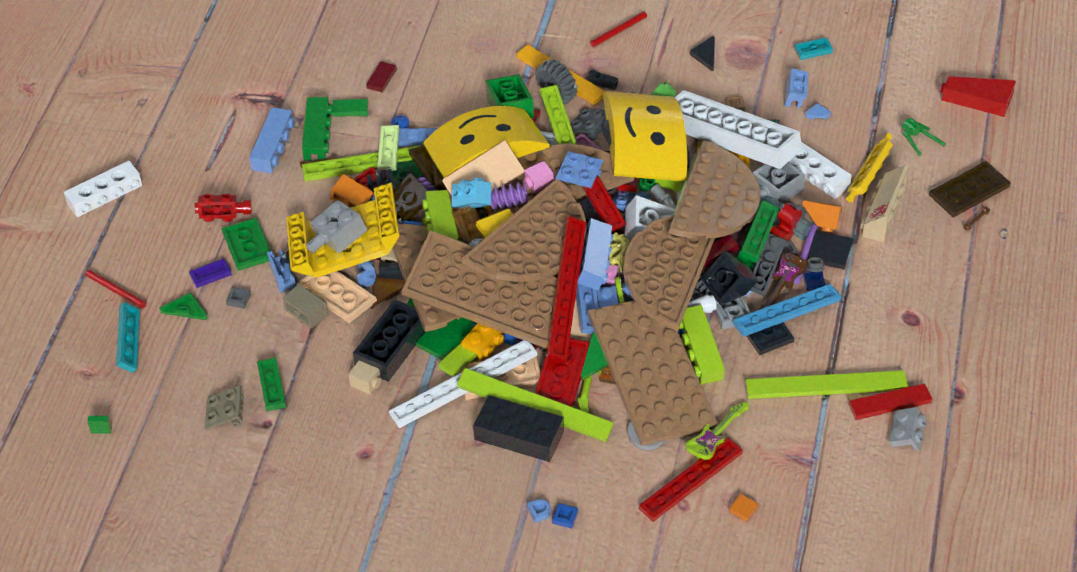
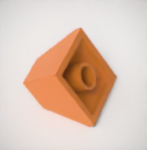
M803 200V206L816 225L822 227V231L833 232V229H838L843 206Z

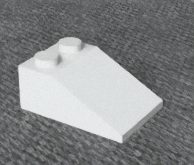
M636 195L626 207L625 237L632 239L636 233L645 229L649 223L664 217L673 216L675 209Z

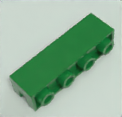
M307 97L302 141L304 161H311L312 154H317L318 160L326 159V153H329V142L327 140H330V129L328 127L332 126V120L329 115H332L333 106L329 104L328 97Z
M762 200L755 217L752 219L736 257L749 267L751 271L760 257L779 211L778 207Z

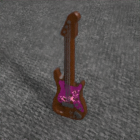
M785 253L781 256L780 267L772 276L773 279L779 278V281L765 304H762L759 310L773 305L785 284L788 285L789 292L793 289L795 279L807 269L808 262L805 259L790 253Z

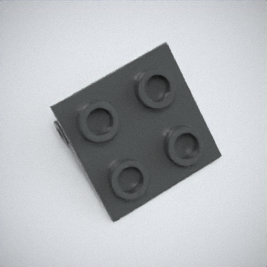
M583 109L578 117L571 122L572 131L586 133V137L591 141L595 140L603 130L605 109Z

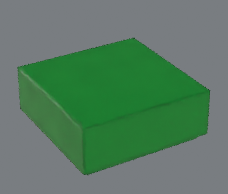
M88 416L87 423L91 434H111L112 427L108 416Z

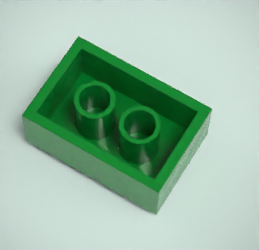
M520 74L485 80L486 95L490 106L518 107L525 109L530 118H534L533 98Z

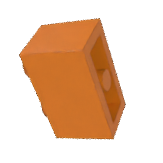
M343 174L331 189L329 199L334 202L339 200L351 208L369 202L374 196V192L370 188L357 183L354 178Z

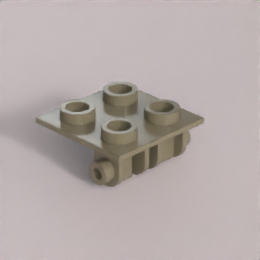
M241 385L207 397L205 430L226 422L231 423L233 427H239L242 423L240 415L243 408Z

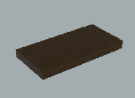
M985 161L932 189L929 192V196L954 218L1009 188L1011 182L990 163Z

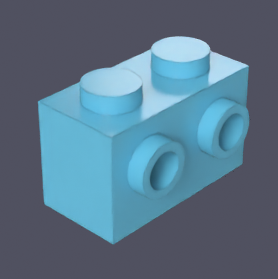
M472 178V181L461 180L459 184L452 185V207L466 210L491 205V183L485 182L483 178Z

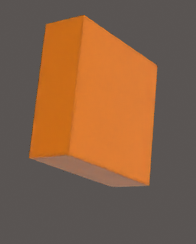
M740 494L730 507L729 512L747 522L758 509V503Z

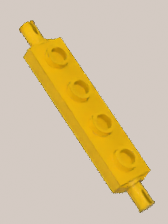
M890 133L885 134L884 138L874 146L848 188L847 192L849 195L846 197L848 202L852 203L858 194L862 195L868 190V185L874 180L876 172L882 167V162L890 154L889 151L893 146L890 142L892 139Z

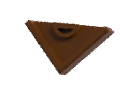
M376 277L372 294L376 296L377 301L372 304L370 309H374L382 301H387L396 296L403 289L405 280Z

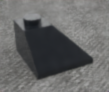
M725 250L701 278L719 305H724L746 295L758 281L749 267Z

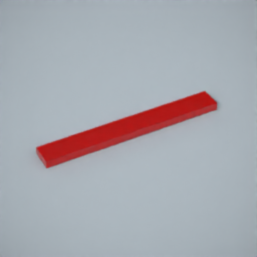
M571 216L566 218L546 354L547 358L563 363L567 361L586 229L585 221Z

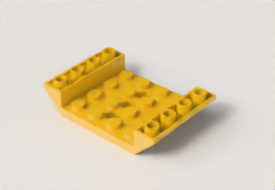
M392 183L374 188L375 200L351 207L352 210L361 216L367 231L341 253H337L324 244L312 254L305 246L306 243L316 236L310 225L311 221H308L304 212L286 217L291 270L317 278L388 255L400 236Z

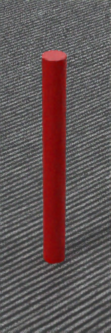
M643 11L590 41L591 46L594 48L647 18L646 12Z
M91 270L86 271V277L138 307L145 308L146 302L95 272Z

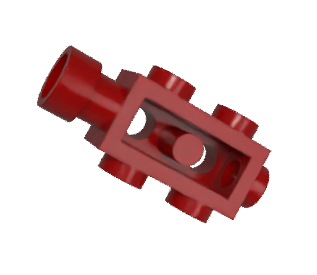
M204 194L199 196L198 203H195V214H199V219H203L205 222H212L214 219H222L224 222H229L236 218L237 213L251 215V200L236 202V195Z

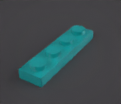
M123 302L119 306L116 366L133 373L137 370L140 309Z

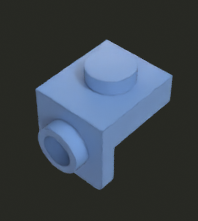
M367 261L358 264V271L360 272L357 275L358 285L365 288L375 283L376 273L373 263Z

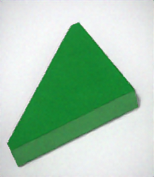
M191 292L159 307L161 314L201 320L208 319L207 314Z
M595 332L592 334L582 369V380L608 367Z

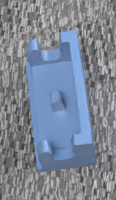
M791 68L786 81L784 106L790 107L792 101L798 102L797 108L802 105L803 100L807 98L809 72Z
M280 250V256L276 258L273 252L270 251L267 252L269 267L279 292L295 288L297 282L289 263H280L284 251Z

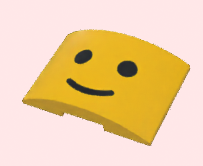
M603 91L606 120H609L611 135L610 153L613 176L686 181V131L682 111L676 98L671 96Z
M511 106L485 107L459 115L436 129L423 142L424 147L443 178L448 177L503 141L507 142L516 158L550 147L526 110Z

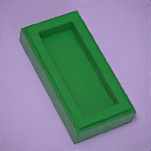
M368 99L333 100L332 117L368 116Z

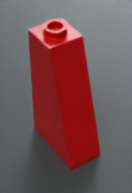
M949 76L946 83H942L940 93H943L942 101L1005 117L1014 94L1016 81Z

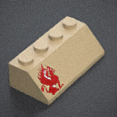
M904 165L885 173L883 180H879L877 185L878 192H874L871 203L873 204L868 206L867 218H863L861 223V229H863L862 237L882 243L885 242L905 193L909 166Z

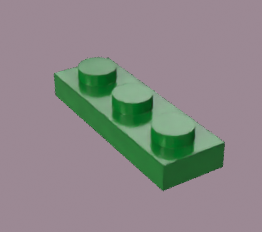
M276 358L257 361L266 412L286 408Z

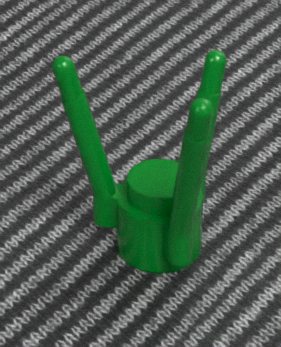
M908 118L903 122L902 130L904 132L902 135L908 139L919 156L921 152L910 136H917L921 132L942 146L946 145V143L927 132L930 130L929 127L915 121L913 118Z

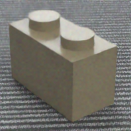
M299 284L283 297L285 311L311 329L328 316L325 300L321 297L318 298L311 290Z

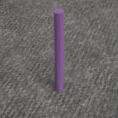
M815 224L810 226L801 254V258L806 261L808 260L814 236L818 229V226ZM803 273L795 279V284L801 282Z

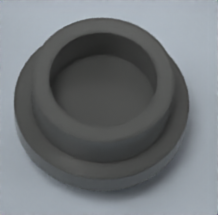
M811 257L808 259L807 270L809 272L817 274L825 269V264L821 258Z

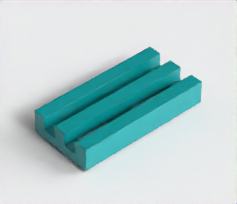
M827 37L794 44V50L797 51L796 54L800 60L833 53V47Z

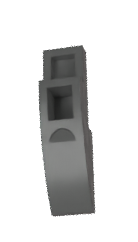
M769 233L753 270V274L758 281L750 291L762 296L765 295L787 240Z

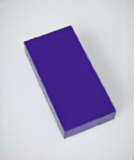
M224 258L189 271V275L196 288L232 275Z

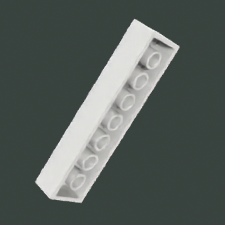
M685 90L675 97L682 111L686 134L689 136L713 142L719 147L781 169L802 150L800 131Z

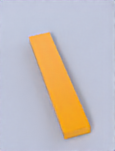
M530 45L525 46L516 53V58L535 70L544 61L552 60ZM569 70L573 74L572 77L576 80L575 84L578 86L576 88L578 91L576 95L594 106L603 99L604 90Z

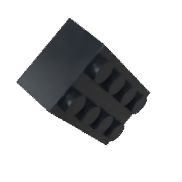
M394 299L353 352L354 364L356 365L360 360L378 368L380 378L389 382L414 349L416 342L425 333L416 308Z
M488 395L473 425L474 440L550 462L564 433V417Z

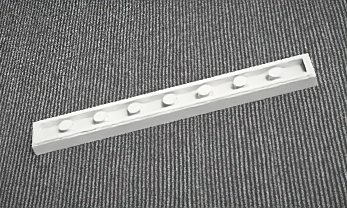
M523 340L471 367L470 370L496 378L536 357L537 351L530 342ZM462 373L389 410V415L397 427L401 428L467 393L468 391L457 388V383Z

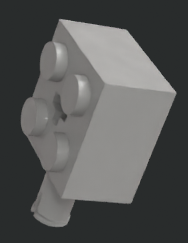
M789 162L781 169L765 164L753 172L760 188V201L766 199L776 207H780L804 190L805 174Z
M337 200L310 222L316 236L306 243L305 246L312 254L324 244L337 253H341L364 234L367 228L357 212Z

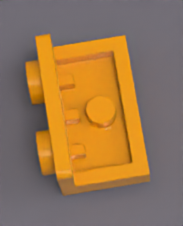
M477 323L461 341L463 348L478 355V362L485 361L486 358L492 355L493 350L502 344L504 335L501 331Z

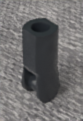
M590 70L589 75L585 77L587 81L596 86L614 91L618 86V78L602 74L596 70Z

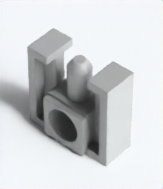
M743 296L735 300L734 304L736 305L734 306L732 302L724 304L726 307L724 310L715 300L716 310H713L722 330L735 327L733 325L734 319L751 313Z

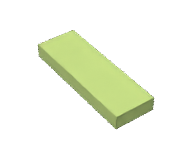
M399 125L381 126L378 169L397 170Z

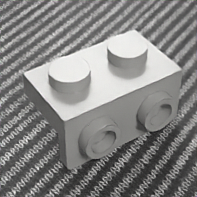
M918 407L895 411L889 439L892 447L912 445L915 451H920L927 420Z

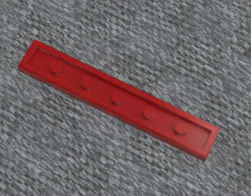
M728 437L716 447L711 459L700 458L639 505V510L654 522L743 453V449Z

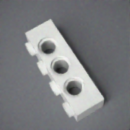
M801 142L802 150L789 163L803 172L805 179L812 185L817 186L826 194L836 199L850 187L851 174Z
M127 161L65 191L64 195L69 208L76 217H79L141 187L142 182L139 172L130 161Z

